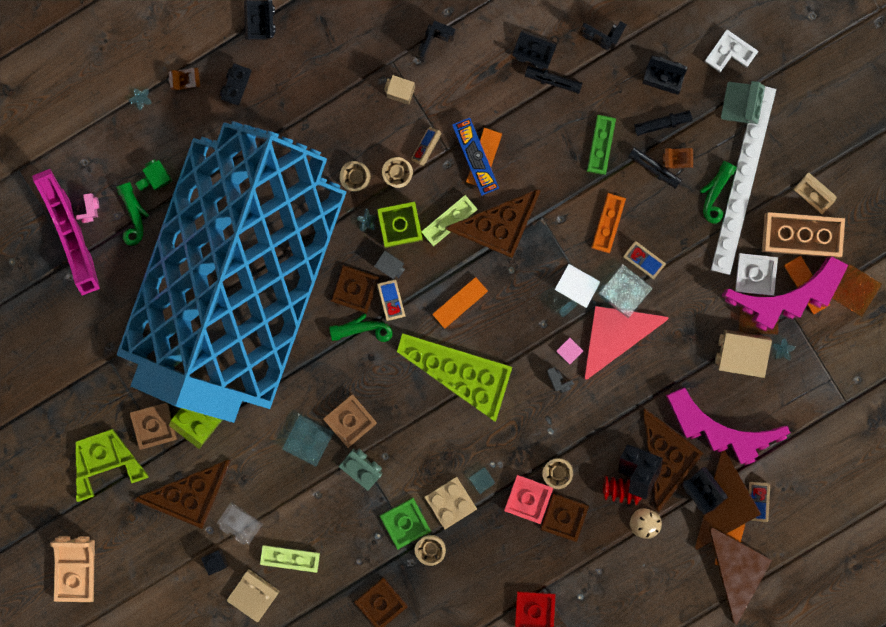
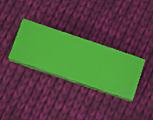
M597 115L587 172L606 175L616 118Z

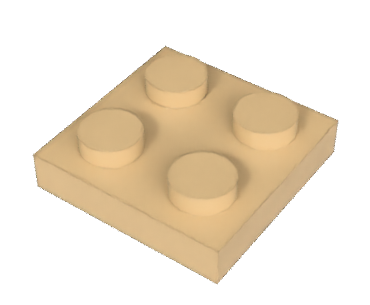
M457 476L425 496L426 501L444 529L477 510Z

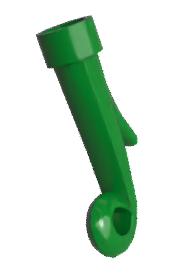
M724 160L717 175L700 190L701 193L709 190L704 203L703 214L706 220L713 224L722 220L723 211L719 207L712 205L731 175L737 169L736 166ZM716 211L718 213V216L716 218H712L710 216V212Z
M131 182L117 186L116 189L135 229H128L123 233V240L127 245L135 246L143 237V224L140 213L145 217H149V214L135 198ZM130 233L136 235L134 240L128 238Z
M362 314L357 319L340 326H329L332 341L376 329V338L381 342H386L391 339L393 332L391 327L384 322H362L366 318V314ZM382 329L387 332L385 336L380 335Z

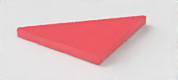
M595 306L584 379H589L666 322L668 317Z

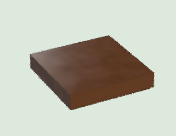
M343 265L331 302L367 313L379 277Z
M552 493L540 530L577 542L589 505Z
M384 577L354 601L374 627H385L408 607Z

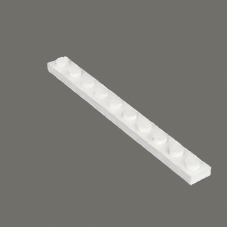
M765 86L759 123H747L736 166L737 169L734 174L711 266L712 271L728 275L731 273L776 93L774 88Z

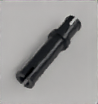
M529 65L524 76L540 81V84L544 85L546 83L577 94L580 93L583 82L550 73L546 69L543 71Z
M690 110L676 114L669 113L668 116L634 124L636 136L669 127L676 128L677 125L693 122Z
M636 147L628 156L656 175L658 180L662 179L674 187V189L682 181L681 178L670 172L669 168L663 167ZM640 157L652 164L654 168L641 160ZM656 169H659L660 171H662L663 173H665L666 175H668L671 179L667 178L666 176H664L662 173H660V172L657 171Z

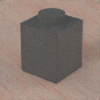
M386 251L383 252L374 266L393 280L395 277L400 278L405 270L403 268L404 263Z

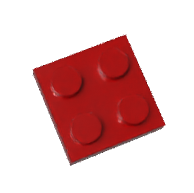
M517 591L515 627H554L556 594Z

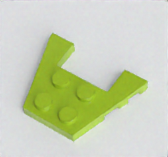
M114 429L76 442L77 502L94 497L88 477L125 465L131 483L149 478L146 471Z

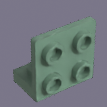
M752 81L751 84L728 82L721 119L758 124L765 86L755 81Z
M353 449L339 467L369 491L382 476V467L375 461L370 463L366 459L367 455L360 449L357 451Z

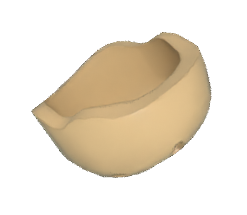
M400 157L390 158L382 167V176L385 182L395 188L406 186L413 175L411 164Z
M358 161L346 163L340 171V182L345 189L350 191L364 189L368 186L371 179L368 167Z
M552 459L543 469V479L547 485L554 489L565 488L573 478V468L565 459Z
M638 509L630 519L631 531L643 539L655 537L662 527L659 514L651 509Z
M427 535L416 543V557L424 565L433 566L444 559L446 547L440 537Z

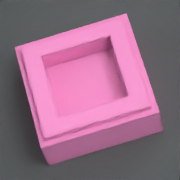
M569 338L556 352L570 365L583 350Z

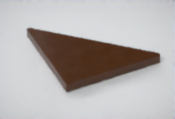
M536 189L445 227V230L513 258L541 190Z
M644 408L643 416L648 452L663 458L661 473L653 486L656 510L660 512L704 453Z
M726 450L721 452L714 479L728 498L715 510L704 515L695 546L696 550L712 542L711 534L708 530L709 526L723 534H727L762 515Z
M228 459L138 496L134 501L203 529L231 460Z
M709 526L708 530L711 534L715 557L719 565L718 569L724 585L728 608L731 612L732 622L737 625L772 560Z

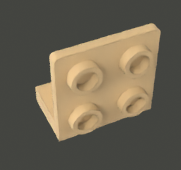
M248 569L227 601L254 621L259 622L280 591Z

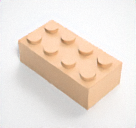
M765 213L762 252L840 258L843 254L845 218Z

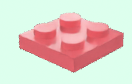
M517 475L504 511L541 524L553 488Z

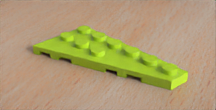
M402 333L397 349L399 354L496 422L511 374V366Z

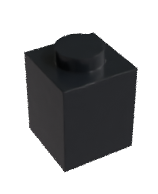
M221 548L201 558L208 576L229 566Z

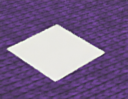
M568 264L555 290L587 308L600 281Z

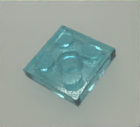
M622 265L598 295L629 319L653 288L626 266Z
M299 415L282 449L317 466L334 432Z

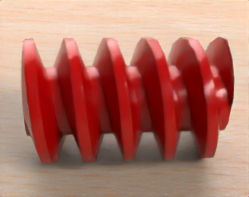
M605 476L603 485L605 500L610 495L613 502L619 497L620 503L626 498L627 504H630L633 499L637 506L642 498L628 493L629 479L624 484L622 478H619L616 483L615 477H611L608 482V477Z

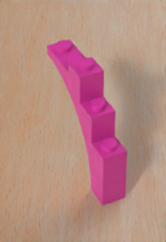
M51 169L33 175V181L43 198L62 242L76 287L82 296L100 289L92 256L85 246L81 228L74 217L71 202L64 189H61Z
M832 256L827 257L820 269L809 281L784 295L754 297L743 295L731 289H725L722 297L726 299V303L732 306H736V304L741 306L743 312L749 315L754 313L752 321L756 323L755 326L763 331L767 329L772 330L782 311L785 317L793 320L794 318L801 317L809 300H811L810 304L817 308L828 306L848 265Z
M681 388L666 395L684 437L694 439L701 435L700 432L703 431L711 450H717V452L728 449L727 445L730 444L740 464L749 465L755 462L754 458L758 457L757 448L759 451L770 446V442L774 440L776 442L787 439L786 435L790 434L788 426L785 425L761 432H744L730 429L704 414L693 402L686 388Z

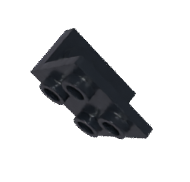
M435 20L432 25L429 24L425 32L426 42H421L418 50L420 61H425L435 34L442 41H453L456 29Z
M622 21L618 25L614 24L608 36L583 23L580 32L583 33L582 37L589 41L594 39L599 42L598 45L601 48L613 50L627 24Z

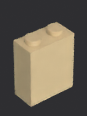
M724 329V334H720L719 337L721 350L720 353L716 354L715 364H718L717 367L720 371L765 378L772 340L768 336Z

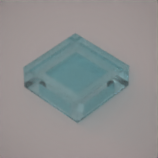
M574 300L569 301L558 311V314L563 318L577 306Z
M485 467L469 477L479 494L495 484V481Z

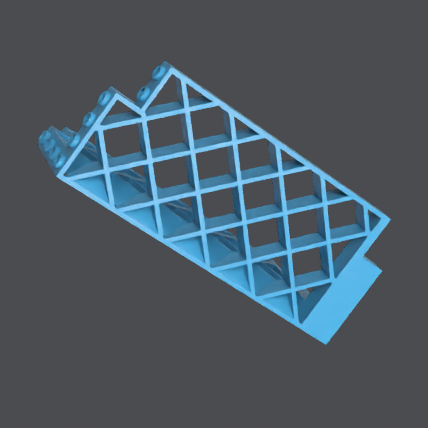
M234 121L231 124L223 123L217 141L213 140L212 142V140L201 137V140L193 138L117 352V356L138 364L130 387L176 407L233 423L242 401L268 409L271 408L346 195V191L340 189L341 185L333 182L327 184V180L321 178L327 158L320 156L321 152L311 148L308 151L306 150L307 146L296 143V145H293V140L285 137L279 139V134L267 132L245 124L243 126ZM255 138L264 139L266 142L257 148ZM272 142L289 148L291 151L277 160ZM208 148L214 149L215 152L206 158ZM242 150L244 160L237 166H234L233 157ZM306 156L311 158L309 163ZM295 165L299 182L286 190L281 172ZM219 169L221 179L212 185L211 175ZM249 178L250 188L241 194L239 184ZM269 180L274 198L260 206L255 189ZM317 185L330 190L328 199L320 202L316 189ZM197 188L199 197L190 203L193 190ZM304 194L309 211L295 219L290 202ZM226 196L228 206L219 212L217 202ZM279 210L284 227L270 235L265 218ZM203 214L205 224L196 230L195 220ZM232 223L234 234L225 240L223 230ZM313 223L316 232L315 237L310 245L304 247L300 231ZM253 226L258 243L244 252L239 234ZM181 232L183 242L175 248L174 244L177 235ZM288 240L293 256L279 264L274 248ZM209 242L211 252L203 258L201 247ZM263 256L268 272L253 280L249 264ZM187 260L189 270L181 276L179 265ZM297 269L300 276L297 288L288 292L284 277ZM216 270L217 281L209 287L207 275ZM237 272L242 289L227 297L222 282ZM165 277L167 288L159 293L160 283ZM272 285L277 301L263 309L258 294ZM193 287L195 298L187 304L185 293ZM247 301L252 317L237 326L232 311ZM171 305L173 316L165 321L163 310ZM282 314L284 320L282 330L272 338L268 322ZM199 315L201 327L193 333L191 321ZM221 318L226 334L211 344L206 328ZM149 322L151 333L143 338L145 326ZM257 331L261 346L247 355L242 339ZM177 333L179 344L171 350L169 338ZM231 347L236 363L221 372L216 357ZM155 351L156 361L146 358L147 355ZM266 359L268 364L266 376L256 383L252 368ZM183 362L185 373L175 370L174 367ZM205 365L210 381L192 377L190 374ZM241 376L245 392L226 387V385Z

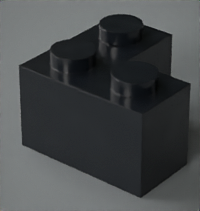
M627 444L620 457L618 472L631 477L628 493L647 499L661 473L662 457Z

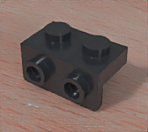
M272 0L244 1L245 40H269L274 37L276 31L275 24H273L275 7Z
M521 30L512 56L520 62L527 61L533 63V66L536 68L548 69L557 43Z
M652 55L642 84L679 95L688 67L681 63Z
M235 63L232 68H229L226 76L228 78L226 86L223 85L220 91L223 102L237 106L240 105L252 70Z
M706 467L701 468L689 480L682 483L686 493L693 499L697 508L704 515L715 510L728 498Z

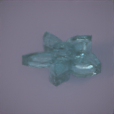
M134 88V95L136 97H132L129 102L137 103L140 111L144 104H152L151 100L147 97L149 89L143 90L141 93L138 89Z
M367 208L364 211V216L357 217L358 221L362 222L360 224V231H365L367 228L374 230V223L372 221L377 216L370 215Z
M785 338L782 340L781 345H772L778 351L776 359L784 356L790 360L791 355L789 352L796 348L795 346L788 345Z

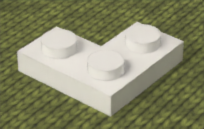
M726 30L704 62L718 72L722 71L730 58H733L747 68L758 51L729 30Z

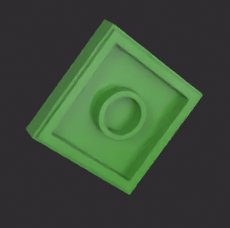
M414 498L379 515L397 550L431 532Z

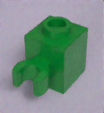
M154 159L145 164L146 168L143 169L146 178L135 184L140 191L149 185H152L154 190L157 191L173 180L160 160L155 161Z

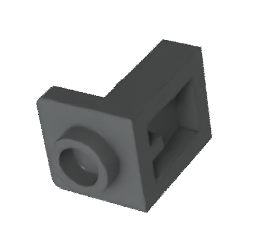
M552 367L546 370L555 391L563 393L571 389L570 385L574 384L572 380L561 384L560 381L563 378L559 369L555 370Z

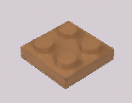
M353 394L323 419L347 448L377 424L375 419Z
M168 403L130 413L140 450L178 440L176 431L169 426L172 416Z

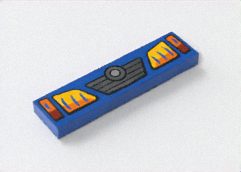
M467 118L453 124V129L481 196L499 189L471 119Z

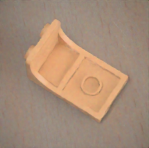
M59 536V538H55L54 541L50 542V546L54 548L55 555L54 602L94 601L95 540H89V536H78L75 539H70V536Z

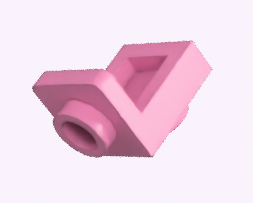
M84 194L87 214L77 215L76 220H82V223L93 222V218L98 217L99 201L97 197H94V194Z

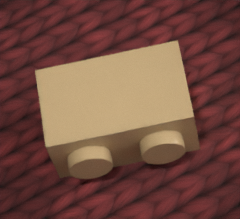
M392 75L391 79H387L384 88L385 92H387V98L409 105L415 89V82Z

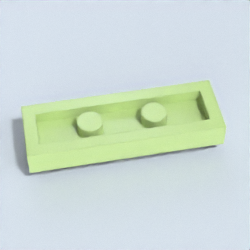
M465 195L421 232L434 247L451 233L445 230L446 226L470 217L478 209Z
M263 545L260 565L317 573L320 553Z

